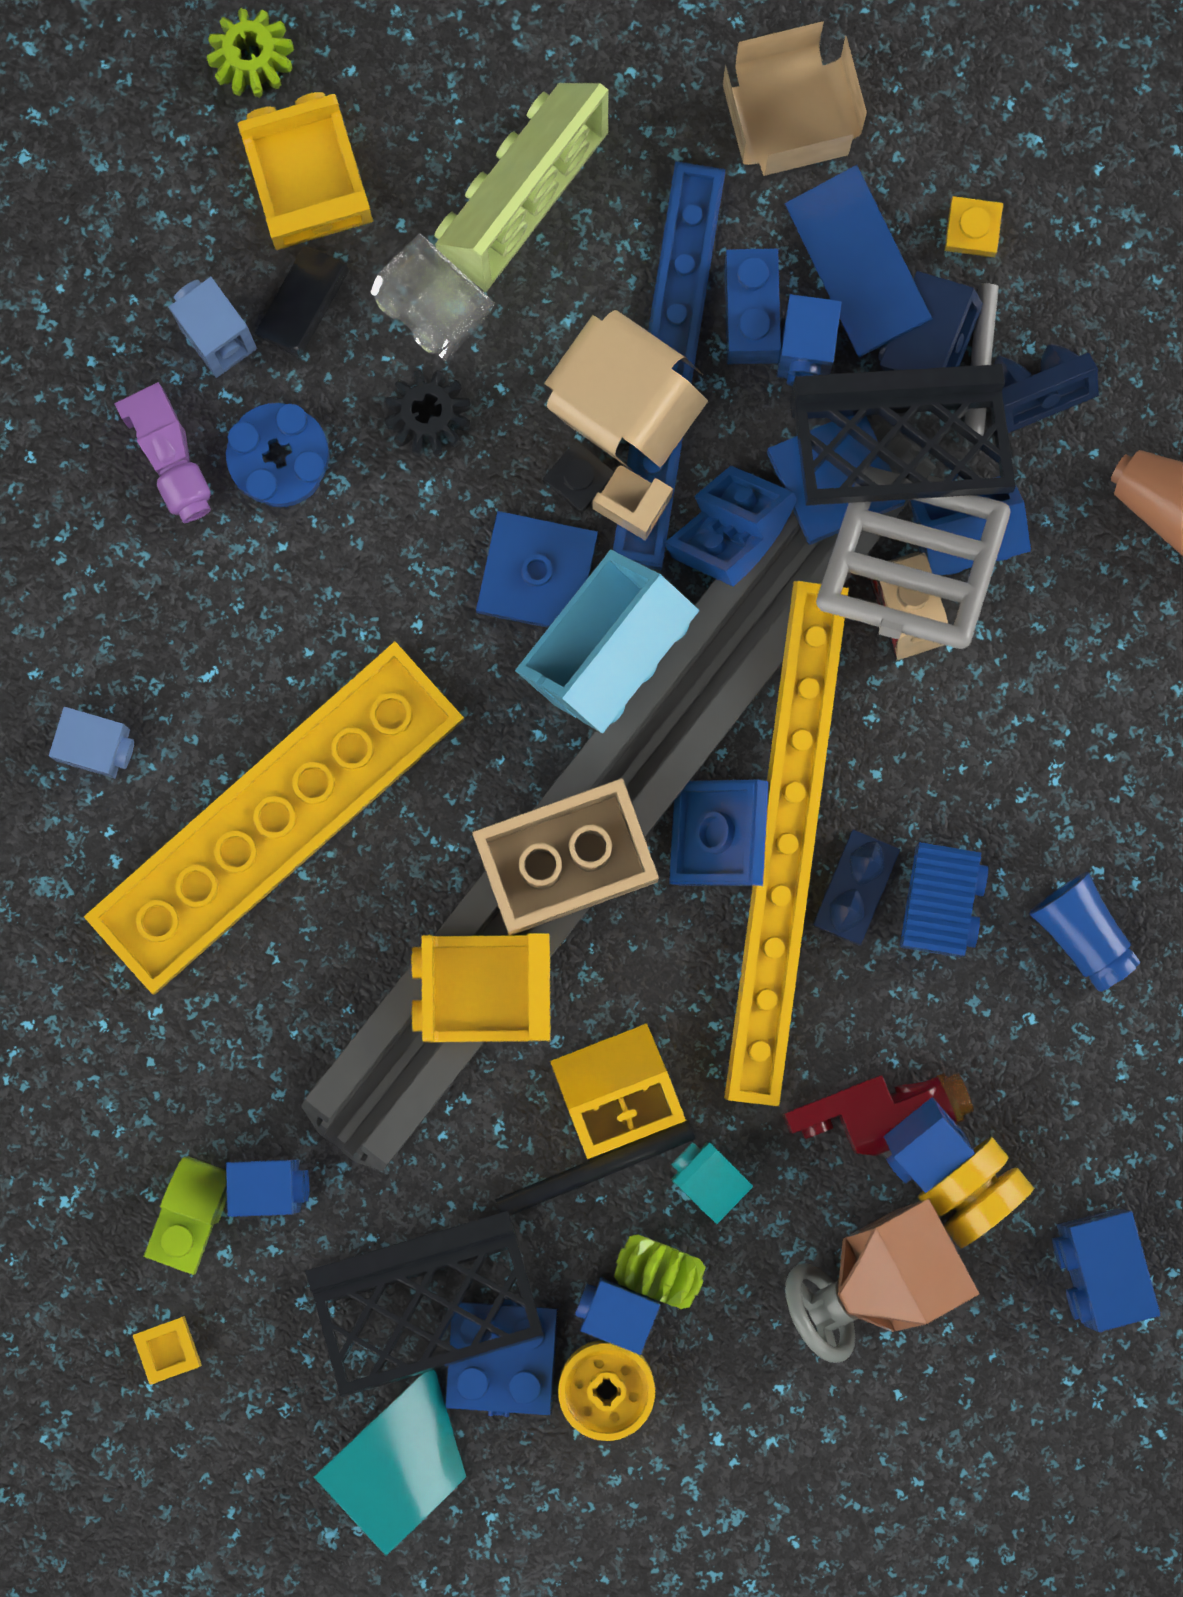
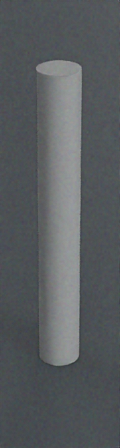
M982 283L978 285V296L983 306L974 327L970 366L991 365L999 286L995 284ZM987 408L968 409L965 413V423L983 436Z

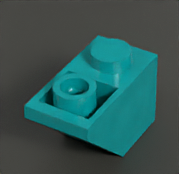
M692 1142L671 1164L677 1171L671 1180L716 1224L753 1187L710 1142H706L701 1148Z

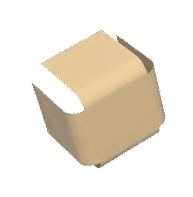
M824 21L739 42L736 58L738 87H731L725 64L723 88L743 164L760 163L764 176L847 156L852 139L860 136L862 133L867 112L847 36H845L841 57L830 64L822 65L819 43Z
M617 310L610 312L603 321L592 315L544 383L553 391L548 399L547 408L572 429L622 464L624 463L616 457L615 452L620 440L623 438L639 449L660 468L708 400L689 381L671 369L677 361L682 360L701 373L686 357Z

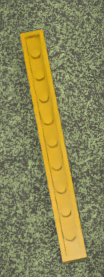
M793 582L767 776L769 786L763 886H753L724 1096L729 1101L779 1106L845 620V617L823 612L817 607L816 599L821 584ZM843 587L841 594L848 596L849 588Z

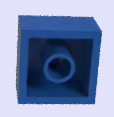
M1113 1209L1057 1224L1059 1237L1052 1238V1244L1060 1269L1066 1268L1070 1272L1074 1288L1066 1289V1295L1074 1320L1080 1319L1085 1327L1102 1332L1161 1316L1132 1211Z

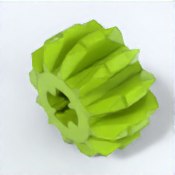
M241 8L238 11L240 22L233 24L230 19L222 17L220 25L225 34L213 33L209 35L208 41L215 50L207 55V61L210 67L219 68L215 78L220 85L228 84L232 81L233 93L238 96L244 93L247 85H251L254 96L260 98L263 95L262 83L267 81L271 87L279 89L281 81L276 72H291L293 66L291 60L286 56L294 51L291 39L282 38L286 29L281 21L273 22L269 25L268 13L263 10L257 13L254 21H250L247 10ZM249 46L258 47L260 55L257 58L252 53V60H243L241 54L243 49L249 53Z
M638 1234L629 1236L625 1247L621 1248L616 1261L617 1268L614 1277L620 1285L668 1305L684 1309L690 1307L695 1296H698L703 1284L702 1278L706 1267L699 1258Z

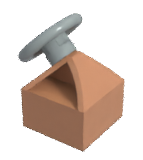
M929 1199L896 1209L843 1238L839 1281L834 1282L822 1269L807 1263L795 1266L789 1272L786 1280L787 1305L798 1333L816 1355L832 1363L843 1362L852 1354L855 1346V1327L853 1321L858 1318L888 1331L895 1332L926 1325L979 1295L974 1282ZM803 1280H810L820 1290L812 1293L803 1283ZM805 1308L809 1311L810 1317L817 1327V1331L813 1327L806 1313ZM839 1328L840 1340L838 1346H836L833 1331Z

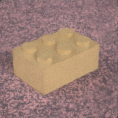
M623 778L472 832L510 936L655 884L659 880Z

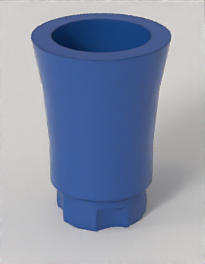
M1084 872L1068 881L1044 898L1029 912V915L1066 952L1084 977L1089 976L1092 984L1099 992L1105 991L1123 980L1140 964L1137 956L1129 948L1131 943L1121 931L1101 899L1089 872Z

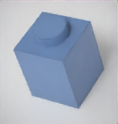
M63 707L49 757L63 764L116 778L118 768L126 769L133 752L134 739L128 738L130 729L122 723Z

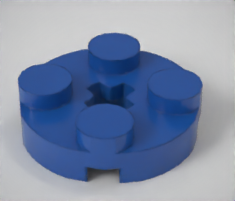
M269 403L258 406L243 415L238 423L229 430L226 449L227 467L236 486L248 497L257 502L265 503L268 506L277 508L288 507L308 499L320 486V481L325 476L330 460L328 442L319 423L298 405ZM278 442L281 447H291L292 453L285 457L286 466L277 468L274 462H264V455L270 452L269 445Z

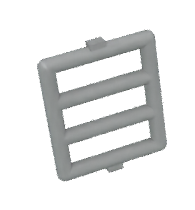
M871 466L863 473L878 485L892 484L900 475ZM929 475L927 480L937 482L944 481L945 479ZM906 479V481L903 484L912 482ZM979 495L913 499L987 519L979 541L869 511L871 502L849 503L816 599L817 607L823 612L880 627V635L899 640L901 633L957 649L968 647L972 641L1011 513L1009 506L1004 502ZM861 531L972 560L974 562L968 581L966 583L856 553L855 549ZM847 573H853L959 602L961 604L955 623L951 625L842 595L841 591Z

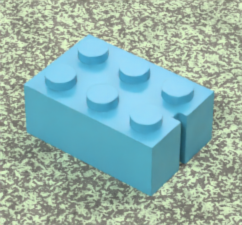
M610 549L515 671L553 705L571 716L577 717L583 723L603 734L610 724L619 719L624 712L626 703L641 684L653 676L657 669V664L671 646L686 634L689 623L699 610L661 574Z

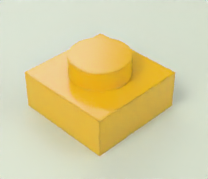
M953 196L950 203L944 251L995 258L998 248L1003 203Z
M185 1316L133 1335L150 1385L202 1366Z

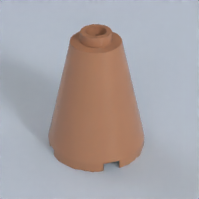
M1142 450L1137 451L1133 457L1125 454L1111 477V482L1117 484L1114 495L1183 557V462Z

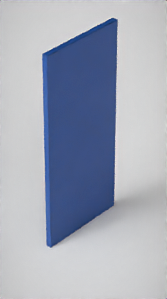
M857 165L785 203L830 299L842 301L840 320L858 357L933 319Z

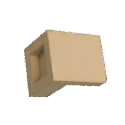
M618 466L602 493L598 492L593 499V510L646 541L670 502L673 488L657 478L650 483L626 467Z

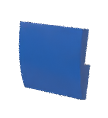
M730 466L694 496L701 513L669 538L665 545L673 559L734 587L750 572L772 546L790 517L797 499L794 492Z

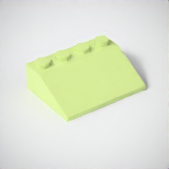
M558 83L550 95L545 91L542 92L530 107L527 117L531 120L518 135L513 131L501 144L496 153V157L500 160L489 175L481 172L471 183L465 194V197L469 199L458 215L450 212L437 228L434 235L439 239L435 244L437 256L485 292L488 291L608 134V89L602 84Z

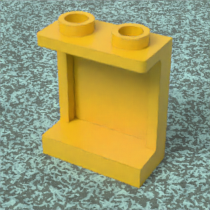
M323 92L310 93L298 98L294 106L277 111L275 107L271 106L259 108L248 113L246 120L237 123L276 250L373 222L336 94L325 96Z
M549 934L520 936L422 935V947H412V978H422V1000H412V1030L422 1031L423 1042L551 1041Z

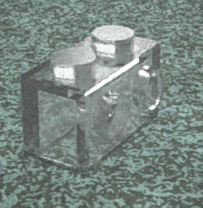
M420 233L378 273L371 289L377 305L385 314L394 319L399 318L413 331L414 339L425 351L432 354L436 353L444 361L486 322L495 304Z

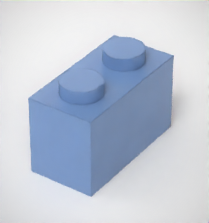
M209 277L202 283L199 280H194L175 294L174 299L176 302L171 304L169 309L180 330L215 378L257 349L248 326L212 277Z

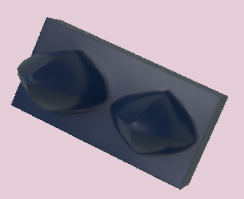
M1048 344L1042 355L1040 373L1031 375L1028 370L1010 359L997 356L994 364H1002L1005 384L1002 389L1008 433L1099 396L1098 369L1089 352L1078 356L1069 349Z
M852 830L812 926L860 946L901 849Z

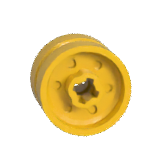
M993 1137L987 1138L974 1147L975 1154L927 1193L922 1191L918 1195L921 1201L930 1200L938 1217L953 1208L957 1210L944 1224V1228L960 1249L966 1247L994 1227L1019 1206L1034 1190V1187L1018 1168H1012L999 1177L995 1175L1006 1164L1009 1157Z
M602 1339L595 1340L578 1348L566 1361L560 1375L558 1388L559 1402L567 1421L581 1434L601 1441L622 1439L637 1431L651 1413L655 1399L653 1375L642 1355ZM603 1380H610L617 1388L611 1399H603L596 1391V1388Z

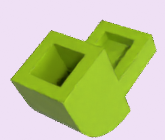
M184 1156L181 1159L161 1202L160 1207L162 1209L144 1257L192 1275L196 1274L214 1224L219 1223L227 1201L226 1170L189 1156Z

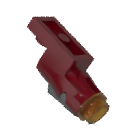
M942 1073L924 1082L894 1086L896 1092L891 1094L883 1075H879L782 1115L789 1133L793 1134L801 1130L804 1139L833 1129L830 1118L839 1116L854 1153L871 1156L882 1154L888 1158L892 1153L883 1136L931 1097L937 1101L956 1124L963 1122V1116L974 1112V1108L959 1073L948 1077L945 1073Z

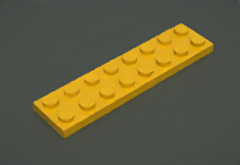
M394 641L90 910L84 918L150 993L155 995L462 723L464 717Z

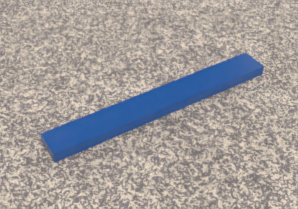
M675 161L648 332L695 365L726 169ZM682 360L677 361L671 369L692 384L694 369ZM683 437L661 468L632 444L629 446L627 459L629 470L632 469V472L650 483L657 478L673 488L670 502L646 541L618 524L616 527L613 551L650 569L662 570Z

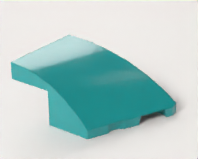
M436 1370L422 1373L314 1476L319 1484L385 1556L466 1478Z

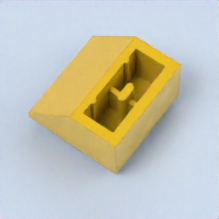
M647 1024L550 1061L587 1159L686 1121Z

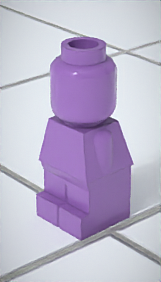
M159 382L114 403L129 429L135 428L137 432L136 441L158 473L157 488L169 512L180 515L183 523L195 521L208 514L211 509L207 501L210 499L211 491L199 466L190 462L185 429L179 422Z

